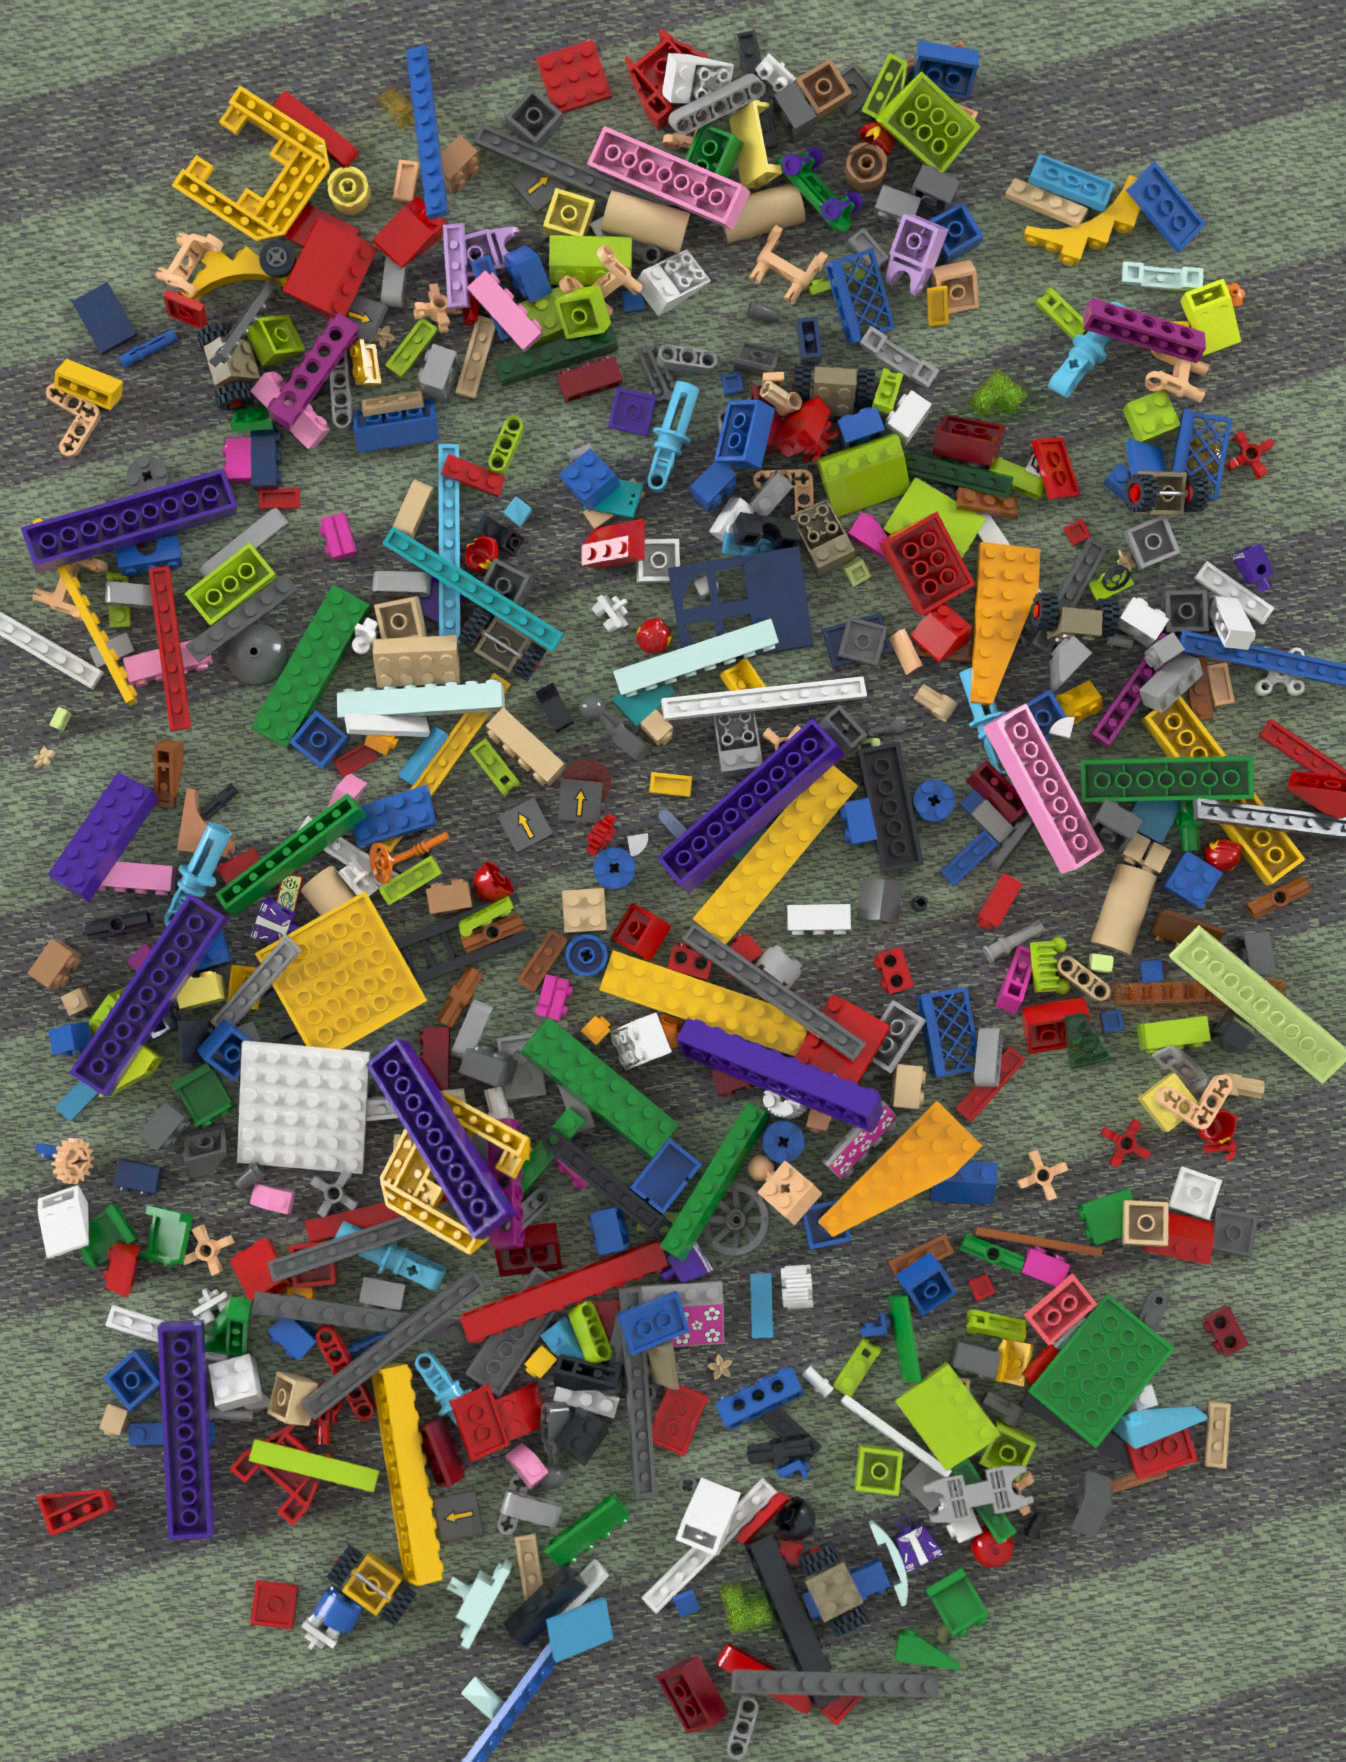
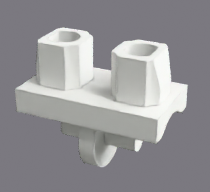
M769 53L755 69L758 72V76L763 80H767L777 93L790 86L796 79L784 68L785 64L783 62L779 63Z
M600 595L596 598L598 602L592 607V610L598 617L607 612L610 618L603 624L608 632H613L618 628H625L629 625L623 617L628 613L625 609V606L628 604L626 599L620 601L617 596L610 599L608 595Z
M367 618L363 625L357 623L355 639L352 642V648L356 653L365 654L369 649L373 651L374 639L379 634L376 630L378 627L376 621Z
M356 860L338 872L356 895L366 891L368 896L378 890V886L369 877L368 870L364 871Z
M207 1288L202 1290L204 1296L198 1299L201 1306L192 1310V1312L200 1320L204 1319L205 1326H210L214 1323L216 1318L213 1311L219 1309L221 1312L229 1298L232 1297L226 1291L219 1294L217 1289L212 1292Z
M313 1614L310 1618L307 1617L301 1626L308 1631L304 1637L311 1642L308 1648L312 1650L314 1645L322 1649L327 1644L333 1649L339 1640L340 1632L331 1628L326 1630L321 1626L324 1618L319 1616L317 1619Z

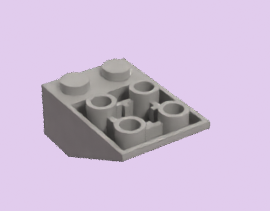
M755 711L713 715L722 778L751 774L763 763Z

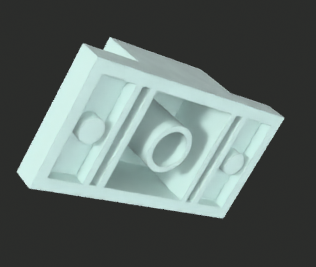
M505 1559L503 1564L498 1563L493 1576L480 1570L474 1583L470 1584V1586L452 1577L447 1590L463 1598V1603L456 1618L466 1623L460 1636L463 1638L461 1646L469 1649L511 1570L512 1562Z

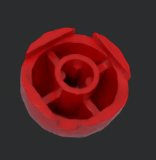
M489 861L475 872L473 884L476 890L474 892L480 900L497 902L508 895L510 896L514 888L507 876L503 878L497 872L500 868Z
M987 1525L981 1526L982 1533L971 1539L973 1557L979 1564L987 1568L997 1569L1004 1566L1013 1555L1014 1544L1012 1538L1009 1537L998 1544Z

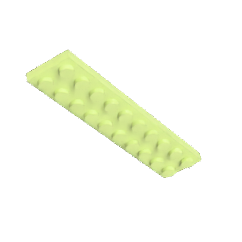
M1198 926L1169 954L1175 963L1322 1084L1346 1062V1047L1201 926Z

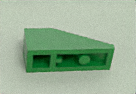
M903 1628V1631L897 1630L894 1654L896 1661L960 1670V1664L955 1658L919 1633H916V1630L910 1628Z

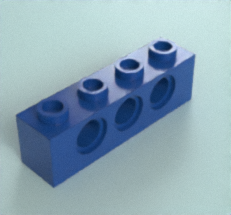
M784 1367L779 1369L776 1375L770 1378L768 1376L763 1377L757 1381V1384L751 1387L744 1386L738 1390V1393L732 1396H723L715 1405L729 1432L805 1394L793 1368ZM777 1384L784 1385L780 1392H774L773 1389ZM757 1394H764L762 1401H754ZM738 1403H745V1407L743 1410H735V1407Z

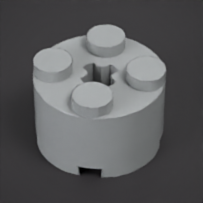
M780 946L769 947L755 966L790 989L801 975L800 968L802 964L798 960L790 959L785 955L786 952Z

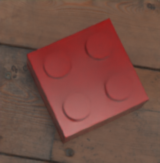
M330 1240L289 1245V1252L292 1254ZM337 1262L293 1276V1288L336 1284L339 1282Z

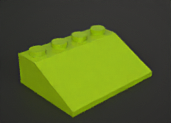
M920 72L886 106L876 119L880 125L923 164L934 166L941 173H944L981 127L923 72Z
M890 433L827 455L816 461L827 499L837 517L903 495L910 487L903 449L899 436L895 433Z
M915 477L883 530L891 535L937 511L961 558H963L986 519L975 512L956 509L955 500Z
M947 1362L943 1363L923 1378L922 1382L917 1383L895 1400L946 1471L980 1451L1001 1435Z

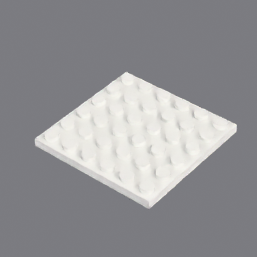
M243 1041L237 1163L254 1164L258 1162V1165L335 1172L346 1170L349 1173L362 1174L364 1170L369 1069L366 1063L370 1061V1052Z

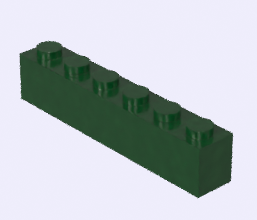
M610 324L604 333L570 339L565 338L494 362L502 387L617 351L618 342L612 324Z

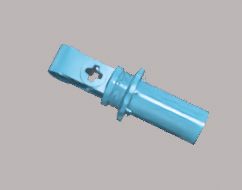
M1111 302V304L1124 307L1118 302ZM1088 331L1086 335L1077 334L1073 339L1075 347L1070 350L1069 357L1050 379L1048 388L1066 398L1069 397L1086 372L1092 370L1095 363L1102 364L1107 359V354L1104 350L1113 338Z
M676 382L663 425L653 430V433L658 436L657 442L653 446L657 451L651 464L648 486L654 493H661L666 489L676 456H681L683 444H690L691 439L685 434L700 389L686 382ZM682 397L686 399L677 430L673 431L671 429ZM654 478L663 480L662 485L659 487L653 486L651 482Z
M972 668L966 669L959 673L974 716V721L969 723V727L977 728L978 738L984 741V747L991 765L1003 777H1006L1008 774L999 768L998 763L1001 760L983 729V726L1006 712L998 711L995 700L991 705H985L988 714L986 716L981 704L970 703Z
M208 823L189 865H180L179 872L183 876L177 883L179 889L175 893L165 915L164 921L166 926H168L174 914L177 913L189 894L200 899V897L205 896L207 886L213 887L216 885V879L212 877V874L232 834L227 828L216 823ZM213 841H215L214 844H213V846H212V848H211V850H210V852H209V854H208V856H207V853H208V851H209V849H210V847H211Z
M343 1221L335 1239L363 1229ZM397 1242L358 1254V1256L378 1264V1267L380 1266L378 1273L380 1274L385 1269L393 1271L394 1275L400 1274L431 1290L439 1289L447 1271L443 1265L409 1251V1248L406 1246L402 1248V1246L397 1245Z
M423 1350L416 1358V1369L420 1372L428 1387L436 1394L434 1400L436 1402L439 1401V1404L442 1406L438 1412L439 1416L448 1414L457 1426L449 1400L472 1390L467 1389L463 1391L459 1386V1381L452 1380L449 1372L439 1362L434 1353L429 1350ZM428 1357L431 1360V1364L423 1366L420 1363V1358Z

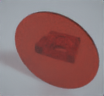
M580 760L571 764L562 777L565 779L603 782L601 801L606 798L611 788V777L608 770L601 763L594 760Z

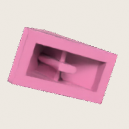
M352 774L347 775L335 788L328 808L347 793L358 800L367 783Z

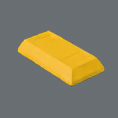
M948 286L927 288L928 326L949 324Z
M651 772L649 793L690 797L693 776Z

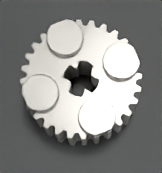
M764 1091L766 1094L763 1098L764 1105L775 1116L795 1119L800 1117L799 1114L808 1111L807 1108L809 1107L789 1099L786 1100V1098L772 1092Z
M810 1265L785 1266V1268H781L782 1287H786V1289H782L783 1307H788V1309L813 1308L811 1274H807L811 1273Z

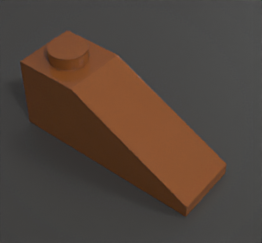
M163 739L154 745V793L159 799L155 805L172 808L176 805L183 767V741Z

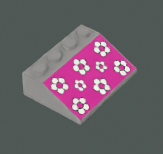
M882 1101L884 1112L873 1134L853 1126L821 1161L840 1180L843 1177L847 1179L854 1171L852 1167L857 1162L862 1163L869 1155L867 1151L870 1147H877L883 1140L881 1135L885 1131L889 1133L897 1125L895 1120L898 1117L884 1101Z
M721 1280L636 1285L642 1287L643 1304L673 1291L678 1292L690 1332L672 1339L674 1347L724 1344V1306Z

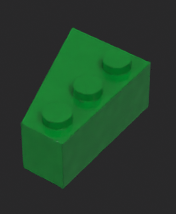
M244 1297L229 1298L208 1330L205 1343L206 1352L232 1356L247 1354L251 1332L252 1299Z

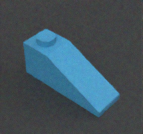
M566 1316L540 1335L550 1350L558 1357L561 1354L585 1360L572 1324Z

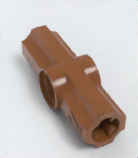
M1301 876L1247 903V911L1253 920H1256L1310 893V886L1307 880ZM1275 893H1279L1282 896L1281 903L1275 901Z
M518 912L477 929L469 936H461V940L468 954L525 930V926ZM495 927L499 933L496 938L491 939L487 933L490 928Z
M468 965L459 982L449 992L446 998L447 1001L436 1019L452 1028L461 1012L467 1008L473 998V992L484 974Z

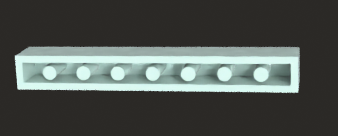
M768 619L615 670L613 673L620 694H625L626 698L637 695V690L645 688L646 691L658 688L657 683L665 681L667 685L676 682V677L684 675L685 678L697 675L696 670L704 668L706 672L717 668V663L724 662V665L736 662L735 657L743 655L745 659L756 655V650L763 648V651L766 652L775 649V644L779 643L772 620Z
M487 680L486 683L478 684L477 681H467L465 685H457L455 682L445 683V686L425 684V687L419 688L416 685H406L404 689L387 686L384 687V690L364 688L363 691L357 692L355 689H344L343 692L337 693V717L341 721H345L346 714L433 716L497 712L505 708L504 686L498 680Z

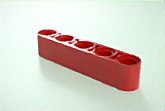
M284 91L271 105L324 139L327 155L341 167L348 168L359 155L358 150L287 91Z
M323 1323L320 1325L316 1341L333 1374L336 1375L341 1369L350 1364L353 1359L337 1328L331 1324ZM329 1332L332 1337L324 1338L321 1333ZM338 1350L341 1356L335 1357L331 1354V1351ZM365 1382L358 1386L360 1389L359 1393L351 1391L345 1397L357 1419L367 1421L373 1416L375 1402ZM366 1405L370 1410L362 1411L360 1406Z
M726 1643L716 1662L718 1666L731 1674L732 1670L778 1671L773 1667L770 1669L771 1666L729 1643ZM769 1694L807 1715L812 1708L807 1695Z

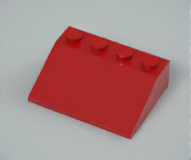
M317 218L282 291L328 320L331 317L335 318L338 312L346 316L377 252V248L363 239Z
M937 511L878 541L917 615L922 616L975 585Z
M831 994L821 1012L866 1043V1046L855 1061L852 1062L809 1032L794 1058L798 1059L802 1064L807 1066L810 1064L814 1065L822 1072L827 1074L831 1072L838 1075L842 1080H852L858 1084L891 1027L852 1003Z

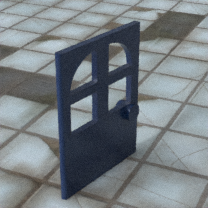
M799 546L668 568L681 648L695 644L690 638L685 624L714 620L717 637L724 634L722 618L750 614L752 625L771 619L779 643L775 644V649L764 652L762 648L756 650V655L754 656L814 646ZM743 567L748 599L719 603L715 571ZM706 573L711 605L683 609V596L688 584L696 576ZM741 655V656H738V657H735V658H736V659H741V658H744V656Z

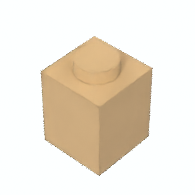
M78 988L60 997L69 1016L76 1017L94 1008L84 988Z
M114 1401L110 1402L107 1405L99 1429L105 1430L104 1433L112 1437L124 1433L131 1411H128L125 1405Z

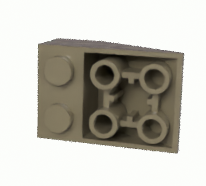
M828 499L790 516L791 520H796L800 540L818 577L855 559V549Z

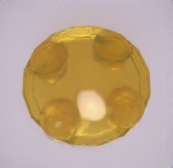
M1203 438L1206 443H1209L1210 441H1212V440H1208V439ZM1199 439L1190 442L1194 452L1203 447ZM1215 442L1209 445L1215 456L1221 452L1220 447ZM1206 448L1196 454L1203 464L1212 458ZM1194 457L1187 460L1186 466L1190 472L1200 467ZM1214 460L1205 465L1211 476L1218 472V466ZM1202 468L1193 474L1204 475L1205 478H1208Z

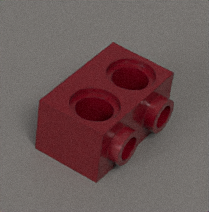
M1223 1305L1202 1316L1205 1321L1202 1323L1208 1334H1212L1215 1340L1212 1344L1217 1353H1222V1355L1227 1357L1249 1345L1229 1306ZM1221 1316L1223 1324L1220 1327H1215V1319ZM1231 1335L1233 1338L1232 1344L1225 1346V1338Z

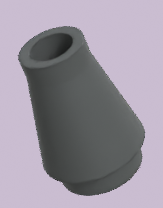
M751 301L747 317L752 318V321L776 322L779 310L759 301Z
M258 1162L250 1163L234 1181L235 1185L242 1191L264 1180V1176L267 1175L265 1168L262 1165H258Z

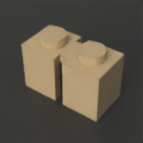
M656 709L640 723L641 730L658 747L661 744L665 746L673 738V726L668 721H664V717Z
M1136 833L1133 840L1119 856L1123 857V861L1129 865L1134 866L1138 864L1142 867V870L1158 874L1161 872L1171 850L1154 842L1150 844L1142 860L1151 840Z

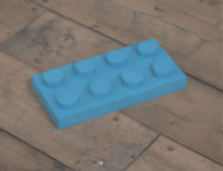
M1040 153L1028 180V183L1033 184L1035 187L1043 188L1055 195H1061L1071 199L1073 202L1081 203L1101 212H1104L1115 184Z

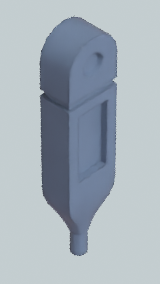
M665 809L659 812V820L677 839L687 831L670 811Z

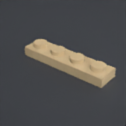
M1017 178L1013 180L1005 193L1006 199L1075 228L1080 226L1088 211V208Z
M478 315V321L474 326L456 388V395L476 400L496 331L494 323L490 318Z

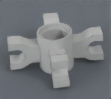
M343 1170L336 1183L331 1185L318 1176L313 1178L310 1184L323 1191L325 1198L317 1214L322 1217L327 1216L333 1204L341 1202L351 1210L356 1209L359 1202L346 1195L344 1188L353 1173ZM332 1187L340 1191V1196L337 1199L330 1196Z

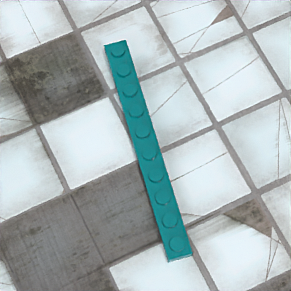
M392 527L382 544L552 652L556 650L565 634L397 528Z

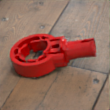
M325 1382L319 1383V1384H318V1388H319L321 1385H323ZM344 1398L324 1412L326 1420H323V1414L315 1420L311 1418V1422H317L318 1425L316 1444H330L331 1423H337V1415L343 1408Z

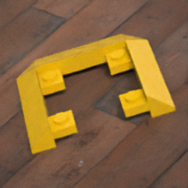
M239 86L229 101V108L219 121L220 125L238 135L246 122L249 121L277 139L278 142L269 155L272 159L285 166L264 198L246 188L235 203L205 183L213 172L214 167L196 155L186 170L182 169L173 182L172 187L255 241L285 236L330 170L325 141L253 93Z
M441 1093L470 1140L476 1133L505 1149L496 1169L516 1179L525 1160H529L530 1138L449 1093ZM405 1129L380 1176L386 1206L471 1255L490 1237L484 1240L473 1239L462 1221L437 1207L444 1191L440 1185L433 1182L435 1176Z

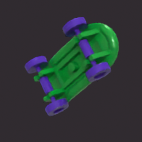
M816 147L806 149L800 156L789 154L779 157L777 165H781L782 173L811 203L832 229L839 233H846L851 226L850 214L859 211L862 207V197L860 194L851 191L838 201V197L811 170L819 167L823 162V154Z

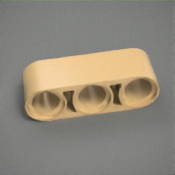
M413 480L393 527L414 538L433 495L434 487L418 480Z
M1066 956L1057 960L1055 967L1058 968L1057 973L1094 1001H1103L1109 997L1110 987L1075 959ZM1063 961L1070 963V970L1068 972L1063 971L1061 968ZM1080 973L1085 974L1087 977L1085 985L1078 982V975ZM1097 986L1102 987L1104 990L1101 998L1095 995V988Z

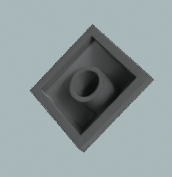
M741 340L735 357L733 371H741V373L763 378V373L775 372L781 350Z
M862 878L857 919L898 924L903 883L880 878Z

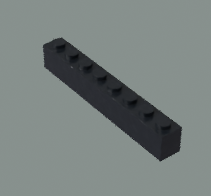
M765 1533L744 1544V1547L796 1670L831 1672V1663L827 1657H824L822 1652V1642L813 1631L815 1628L814 1623L810 1617H807L804 1610L806 1608L805 1602L796 1591L797 1583L788 1572V1562L779 1551L780 1543L773 1534ZM807 1695L812 1707L821 1708L841 1697V1695Z

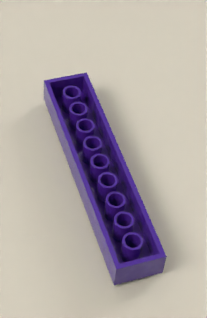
M223 469L27 525L21 527V531L37 574L237 515V505Z
M812 718L662 852L657 859L675 881L690 894L845 754Z
M189 894L69 1073L101 1095L111 1096L229 918L196 896Z
M687 1018L677 1037L683 1057L872 1134L884 1112L881 1095L876 1090L862 1088L852 1080H842L834 1073L829 1072L827 1074L822 1072L814 1065L810 1064L807 1066L802 1064L794 1057L787 1058L782 1056L777 1050H767L757 1042H747L737 1034H727L719 1027L714 1026L712 1028L707 1026L699 1019L692 1020Z
M396 1039L366 1063L372 1076L472 1238L484 1240L514 1217L517 1213L409 1041Z
M204 1319L161 1322L157 1327L168 1540L210 1538L215 1531Z

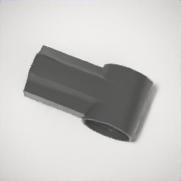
M632 241V258L651 265L664 260L662 249L653 245ZM652 250L657 251V258L654 261H651L649 257Z
M988 1390L983 1395L979 1405L1014 1428L1025 1408L1020 1407L1013 1401H1007Z

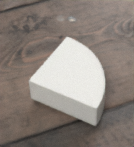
M1066 717L1058 720L1050 728L1048 734L1069 739L1075 718Z
M648 833L627 837L632 857L639 855L645 849L648 842Z

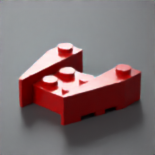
M662 29L659 30L660 44L634 64L628 56L625 57L626 69L645 116L658 131L669 123V116L673 112V107L662 95L668 54H688L710 59L703 52L699 53L687 43L683 44Z
M290 1424L263 1440L313 1453L291 1433L296 1426L295 1424ZM252 1447L243 1452L229 1470L244 1483L249 1481L259 1468L264 1470L291 1495L277 1513L294 1526L311 1506L322 1479L251 1462L249 1458ZM328 1452L326 1457L331 1458L333 1452Z

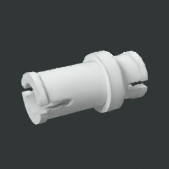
M812 1366L802 1374L815 1387V1391L817 1393L820 1392L824 1398L834 1389L829 1385L826 1378L823 1379Z

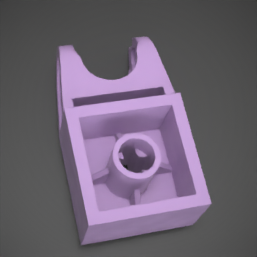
M903 214L889 253L891 256L886 274V283L894 286L902 274L907 272L911 279L910 294L915 297L918 296L934 270L948 229L914 214Z
M517 227L485 229L465 235L468 284L476 279L470 262L474 260L472 255H476V258H481L489 254L497 275L507 272L504 267L506 262L504 255L509 252L505 249L504 245L507 241L519 235Z

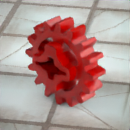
M608 813L604 820L600 821L598 819L587 837V841L590 843L586 850L587 853L595 857L600 849L605 850L616 833V829L613 828L617 820L616 817Z

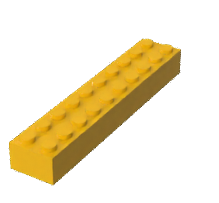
M1181 696L1163 713L1154 710L1140 720L1167 757L1226 756ZM1255 793L1254 799L1218 800L1264 806ZM1219 824L1232 842L1242 845L1243 857L1265 886L1273 884L1305 860L1285 832Z
M833 765L781 812L692 920L726 945L857 789L858 785Z
M612 951L599 989L610 995L687 1020V1018L692 1020L699 1019L707 1026L712 1028L714 1026L719 1027L727 1034H737L746 1041L757 1042L761 1046L793 1057L799 1051L807 1033L806 1028L770 1003L616 951Z
M387 1364L374 1373L371 1378L404 1581L420 1586L442 1580L444 1569L438 1555L440 1544L435 1536L437 1526L431 1512L433 1501L428 1493L430 1483L424 1469L426 1458L421 1450L423 1440L417 1426L419 1415L414 1407L416 1397L410 1383L412 1372L408 1364Z

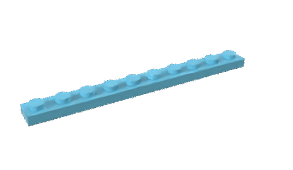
M439 444V556L460 568L459 482L440 475L448 454L459 458V444ZM439 580V636L457 635L458 639L460 635V593Z

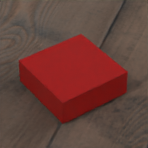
M1083 519L1063 528L1072 547L1092 537Z
M987 1273L967 1281L976 1302L996 1293Z

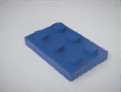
M677 1291L617 1314L629 1354L632 1356L690 1332Z

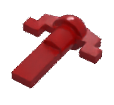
M1233 1137L1228 1140V1143L1202 1145L1203 1153L1229 1151V1155H1225L1226 1162H1230V1159L1235 1158L1237 1144L1234 1142Z

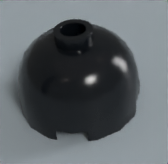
M795 1496L791 1498L792 1502L788 1508L783 1507L778 1513L775 1525L778 1526L776 1533L790 1541H801L814 1532L816 1514L812 1505L801 1497Z

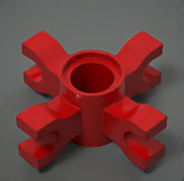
M830 421L826 422L818 443L801 451L806 454L803 459L805 463L809 461L811 455L813 456L812 461H817L831 444L829 439H834L838 436L840 432L838 429L833 432L828 430L831 426Z
M1242 430L1232 438L1241 452L1238 457L1229 461L1225 467L1229 472L1241 465L1251 467L1254 476L1258 480L1268 473L1259 459L1262 453L1272 449L1275 444L1271 438L1260 445L1250 444ZM1246 452H1252L1254 459H1249L1246 456Z
M1132 1119L1125 1134H1117L1103 1127L1100 1135L1113 1141L1116 1148L1109 1164L1119 1168L1125 1154L1131 1152L1143 1159H1148L1151 1152L1137 1145L1134 1138L1142 1125L1141 1122ZM1125 1137L1130 1141V1146L1127 1149L1121 1147V1140Z

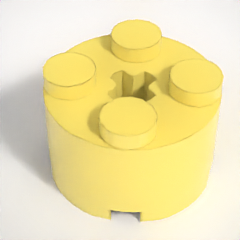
M341 167L330 175L328 179V193L332 204L338 211L354 216L368 206L371 199V190L362 171L355 167Z

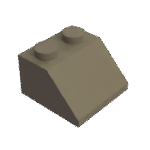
M671 1339L646 1350L647 1356L649 1355L647 1368L648 1374H652L654 1383L678 1390L677 1366L673 1340Z

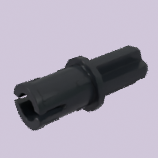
M229 783L226 788L218 795L215 794V798L202 808V813L208 819L211 818L223 806L226 807L225 804L240 792Z

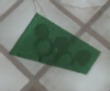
M1085 1012L1064 1016L1068 1065L1071 1070L1111 1060Z

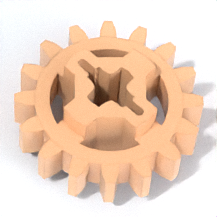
M68 1138V1141H62V1147H56L58 1153L52 1155L56 1160L51 1165L56 1166L53 1173L58 1174V1180H63V1183L78 1184V1181H85L84 1175H90L88 1169L94 1167L90 1162L95 1157L90 1156L93 1149L88 1148V1142H84L83 1139Z

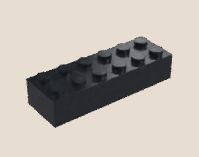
M899 742L857 750L856 755L865 799L869 798L877 834V840L874 844L880 873L883 874L924 865Z

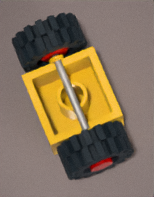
M349 1544L344 1553L339 1556L326 1578L341 1587L350 1574L352 1577L342 1592L375 1616L378 1615L385 1603L388 1602L389 1604L380 1617L395 1627L410 1607L417 1593L403 1583L393 1597L392 1593L403 1579V1574L372 1551L368 1552L359 1567L356 1568L355 1566L363 1554Z

